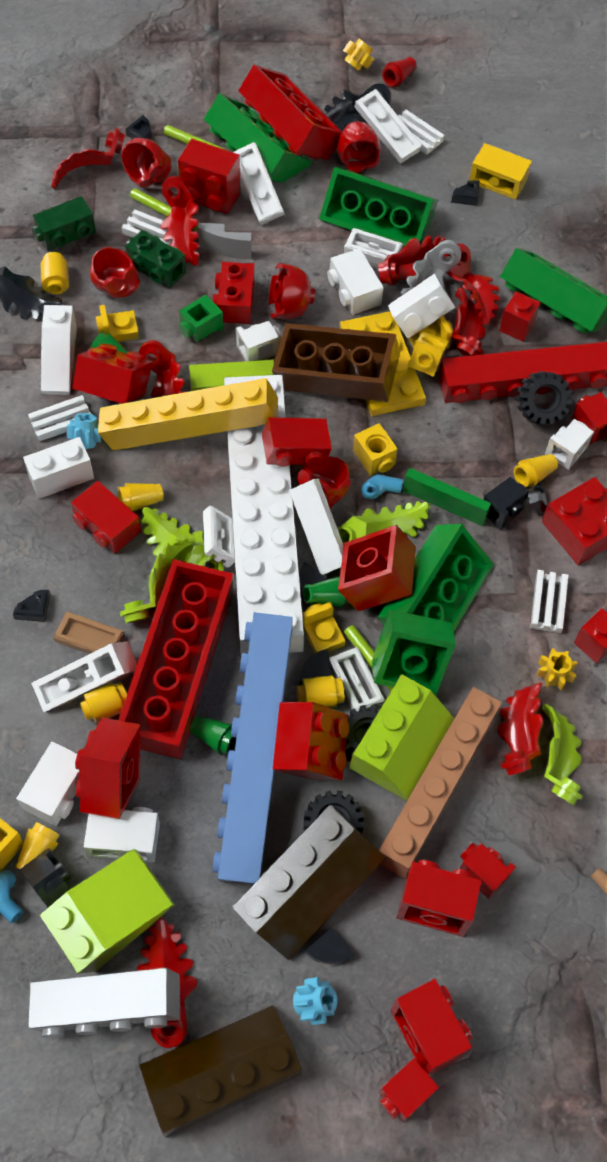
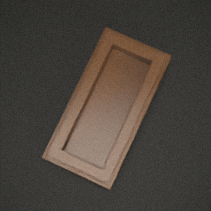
M66 611L53 638L56 643L91 654L111 643L122 642L125 634L124 631Z

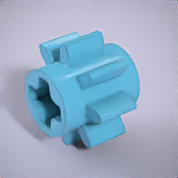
M90 413L75 415V420L71 419L70 424L67 425V438L75 439L80 437L85 449L94 448L96 442H101V436L98 433L99 423H97V417Z
M319 977L304 979L303 986L296 987L297 991L293 997V1006L295 1012L301 1016V1021L310 1020L311 1025L325 1024L326 1016L335 1014L334 1011L337 1008L338 998L336 991L330 986L329 981L321 982Z

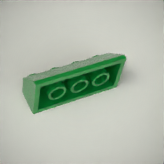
M219 93L203 119L211 126L209 130L217 137H223L226 140L225 145L232 151L239 150L255 142L271 181L283 183L309 167L312 163L304 154L301 156L294 154L288 148L289 144L274 134V128L271 125L263 122L259 118V114L247 104Z
M334 167L319 219L350 230L356 228L403 243V247L413 238H417L421 245L429 230L439 200L343 168Z
M515 248L500 275V278L507 281L505 286L514 292L524 291L529 294L528 297L541 302L540 306L544 303L551 307V314L562 320L565 317L575 322L573 327L585 334L588 331L598 332L607 321V295L534 252Z
M463 524L435 525L415 557L412 595L387 602L378 619L384 625L389 610H395L451 622L454 633L494 563Z

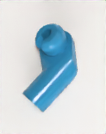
M375 475L362 485L361 493L367 499H374L385 491L400 494L403 479Z
M3 870L0 872V913L12 924L22 916L24 911L10 898L11 888L16 882L15 874L10 870Z

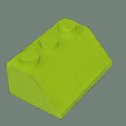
M401 675L353 753L349 768L408 801L451 726L454 717L431 690Z

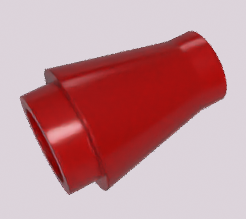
M407 57L387 63L382 71L384 82L390 87L400 86L416 70V61L412 57Z

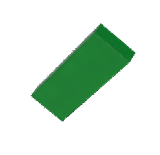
M409 468L405 475L403 492L480 526L484 525L491 506L490 502L412 468Z

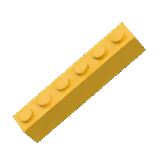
M263 378L102 407L99 413L98 433L112 450H119L266 425L268 417H278V396L268 379Z

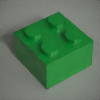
M389 610L372 658L374 683L394 687L400 676L404 675L428 688L436 696L456 646L451 622Z

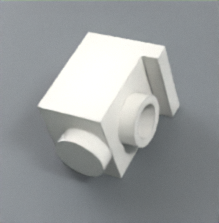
M270 321L252 325L245 330L240 326L236 328L237 347L245 361L265 360L277 355L281 335L278 328L272 326Z
M574 419L567 428L562 426L556 435L553 434L549 440L545 455L553 454L558 463L569 470L587 449L594 431L589 429L583 422Z

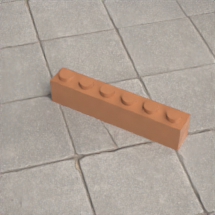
M472 687L379 849L386 858L381 866L404 879L407 877L412 861H416L492 725L501 706V701Z

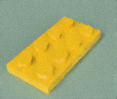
M391 311L340 321L341 329L391 333L397 336L400 357L389 401L365 399L371 416L425 405L426 396L416 370L407 366L410 355Z

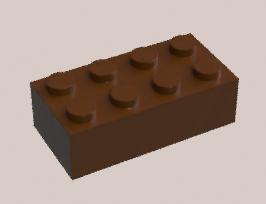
M286 323L272 373L273 375H282L283 390L388 402L400 357L397 336L391 333Z

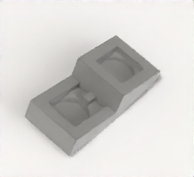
M198 223V241L201 247L228 257L251 259V233L225 232V224Z

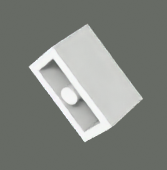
M360 248L330 258V270L327 271L328 280L331 286L337 288L342 305L347 306L352 315L382 304L384 287Z
M435 274L388 305L393 318L407 338H410L455 308Z
M80 437L23 457L38 499L94 479L91 461Z
M51 742L16 798L20 807L54 826H57L61 818L65 819L72 810L74 804L72 799L76 794V786L80 778L79 770L75 768L77 753Z
M134 807L133 811L124 810L120 819L88 814L83 846L87 857L118 859L132 849H137L144 861L155 862L160 826L158 813H153L152 809L146 807Z

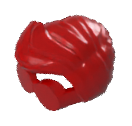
M360 121L349 123L340 134L337 145L338 155L342 163L355 173H359L365 168H374L380 162L381 146L379 136L366 123ZM352 158V159H356V160H359V161H362V162H358V161L349 162L348 160Z
M134 138L122 148L121 157L124 170L131 181L141 188H147L153 183L162 182L171 171V157L164 152L157 142L151 139Z
M105 247L96 251L92 257L90 279L96 289L114 298H124L134 294L140 285V279L130 256L125 251L112 247Z
M328 456L324 465L316 467L303 465L297 476L300 485L313 479H319L330 509L345 496L351 484L348 465L343 460H340L339 457Z

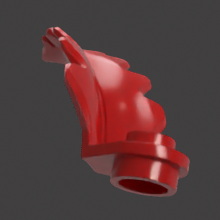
M116 127L113 132H108L105 141V147H108L107 152L84 149L82 152L70 154V157L58 164L57 169L53 172L51 188L56 189L61 179L68 172L78 167L110 165L114 153L120 154L125 133L119 132L120 129Z
M171 176L162 184V194L171 207V213L160 225L162 230L168 229L163 236V240L173 239L170 246L178 248L185 254L186 263L190 262L193 266H197L200 253L196 250L199 249L200 245L194 240L199 235L197 232H193L192 229L198 225V220L192 216L197 213L199 206L194 203L195 197L185 180L178 176ZM170 188H176L178 194L173 193Z
M427 236L421 245L417 238L411 239L399 253L390 254L385 258L384 262L379 263L378 272L381 283L393 286L399 280H406L409 276L417 275L413 269V264L416 261L424 260L427 252L447 239L437 236L432 243V237Z
M458 243L457 245L461 249V259L446 274L463 286L465 290L471 292L470 298L476 301L474 307L476 310H479L478 317L481 318L482 325H488L490 319L495 317L492 311H496L499 308L494 301H500V297L492 293L498 291L499 287L489 284V282L493 281L491 277L470 272V250L465 244Z
M459 287L454 295L461 301L462 305L460 304L457 308L456 326L451 338L453 343L457 345L456 349L463 356L482 355L483 350L480 348L482 343L479 340L484 338L486 330L481 325V318L478 317L479 310H476L474 307L476 302L468 298L465 290Z
M150 340L142 344L138 353L144 355L143 359L152 361L151 370L157 375L151 392V398L185 393L182 391L185 382L183 379L178 378L181 365L176 363V355L156 340Z
M542 683L526 686L523 690H516L514 697L506 699V702L511 706L500 709L499 713L506 719V722L498 725L497 732L511 748V752L504 755L505 760L500 763L501 768L506 770L507 775L518 774L532 768L530 760L541 754L538 741L543 719L542 715L536 714L541 703V699H537L540 694Z
M160 917L155 925L149 927V931L153 935H147L144 938L145 943L150 948H142L140 952L141 956L148 959L149 962L138 965L137 971L167 968L179 974L180 1020L167 1021V1026H174L172 1029L150 1028L151 1035L158 1045L164 1048H173L179 1045L187 1034L185 1000L196 988L198 982L196 977L185 975L193 966V960L179 958L187 950L185 943L176 944L180 940L181 934L179 932H171L174 929V924L167 923L164 917Z

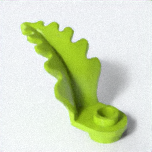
M417 501L415 506L412 503H407L405 509H403L402 505H397L393 513L388 507H383L380 514H377L373 509H365L361 516H353L337 528L342 543L344 545L349 536V541L394 525H398L404 534L416 537L418 533L414 527L419 529L424 527L422 518L428 519L427 512L430 509V503Z
M149 507L143 508L142 513L144 517L141 523L147 524L143 529V533L152 535L146 540L148 545L158 544L153 551L155 556L158 553H162L167 543L171 544L176 538L180 540L183 537H195V543L181 550L174 559L204 567L209 562L210 568L224 571L222 560L220 562L215 561L214 554L210 557L205 555L203 531L198 530L190 534L189 524H184L177 528L178 520L176 518H171L168 521L167 513L162 512L159 515L157 508L153 510Z
M183 537L180 540L176 538L171 544L167 543L162 553L157 554L148 581L150 603L143 605L142 600H137L124 604L125 610L119 613L121 617H124L126 624L150 617L149 610L157 608L166 582L167 572L173 559L185 547L195 543V537Z
M543 704L541 709L549 717L554 728V738L550 743L549 763L544 777L555 783L551 790L553 793L574 806L577 800H582L584 796L578 793L581 786L567 777L580 766L582 757L576 751V748L581 745V739L573 735L576 728L568 723L567 717L560 715L552 706Z

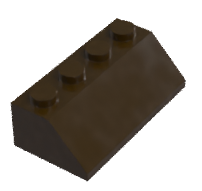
M329 805L234 904L233 909L261 938L287 960H291L386 858L339 810Z
M273 1005L139 1065L151 1104L165 1138L302 1075V1067L293 1045Z

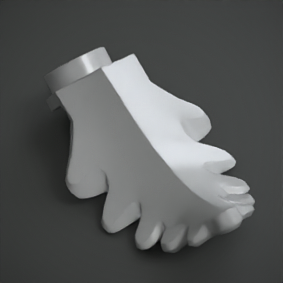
M444 240L427 252L424 260L416 261L413 264V269L417 275L407 277L406 281L410 288L402 289L401 294L404 295L433 274L436 275L445 289L443 275L459 263L461 259L460 247L452 240ZM444 254H450V255H452V256L446 257V256H443V255H444Z

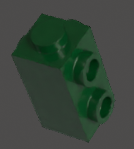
M82 196L33 214L35 224L32 227L33 235L38 243H43L47 251L96 233L94 215Z
M141 230L135 237L128 240L125 250L134 262L136 270L150 277L153 282L171 289L186 273L185 254L178 248L161 241L156 235H151Z

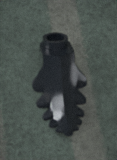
M382 83L372 85L361 95H356L344 89L342 90L343 100L337 96L332 97L335 108L330 105L324 106L327 112L325 115L342 132L351 122L360 121L368 124L355 108L356 101L376 89L389 104L391 101V91L388 86Z
M6 266L0 268V299L6 312L13 313L19 309L22 319H27L32 312L33 319L39 320L41 314L43 317L44 305H63L62 299L58 296L55 297L51 293L45 294L46 291L42 286L33 287L35 281L30 276L15 274Z

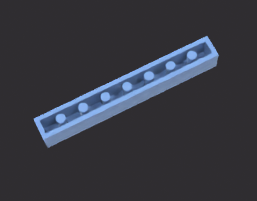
M254 612L253 621L246 622L244 641L250 643L248 654L242 653L240 673H245L244 686L238 685L236 693V705H241L240 717L233 718L231 737L237 739L235 751L229 750L227 758V770L232 771L231 783L224 784L222 804H228L226 818L220 817L217 838H223L221 852L215 851L213 872L218 873V880L220 882L254 885L262 874L275 771L273 770L279 702L284 700L293 628V617Z

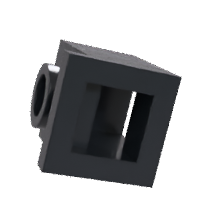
M510 476L484 495L483 500L491 503L487 518L499 530L505 527L508 517L513 519L524 509L523 503L528 498L527 489Z
M49 848L20 869L47 908L70 890L66 882L71 877Z

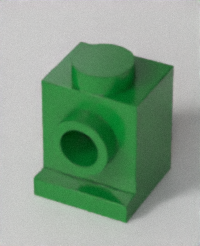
M206 294L179 310V329L186 338L192 337L198 342L216 330L219 332L223 330V311Z

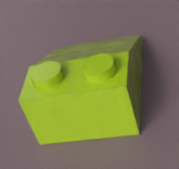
M132 849L67 891L42 912L40 916L76 972L92 973L99 970L175 904L137 849Z

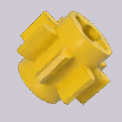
M358 39L356 43L349 41L343 50L348 54L344 60L358 71L362 66L368 69L374 61V58L370 56L373 49L361 39Z
M552 648L549 658L541 655L538 664L542 667L539 668L536 675L543 677L546 682L545 687L550 685L558 686L562 690L566 681L573 683L576 674L572 671L578 663L571 660L568 656L569 651L556 652Z

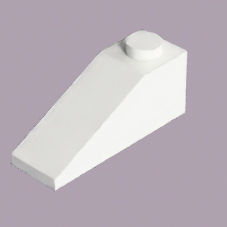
M44 305L41 345V394L70 395L77 331L73 306Z
M128 641L111 643L31 684L43 712H48L83 697V694L111 682L115 683L134 674L137 662Z

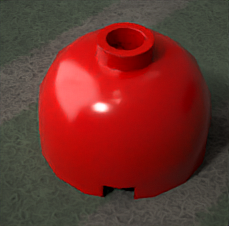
M279 263L275 267L280 269L278 275H272L268 303L269 305L274 304L275 313H270L272 319L293 320L302 316L309 304H313L315 288L311 287L310 278L305 271L291 264Z

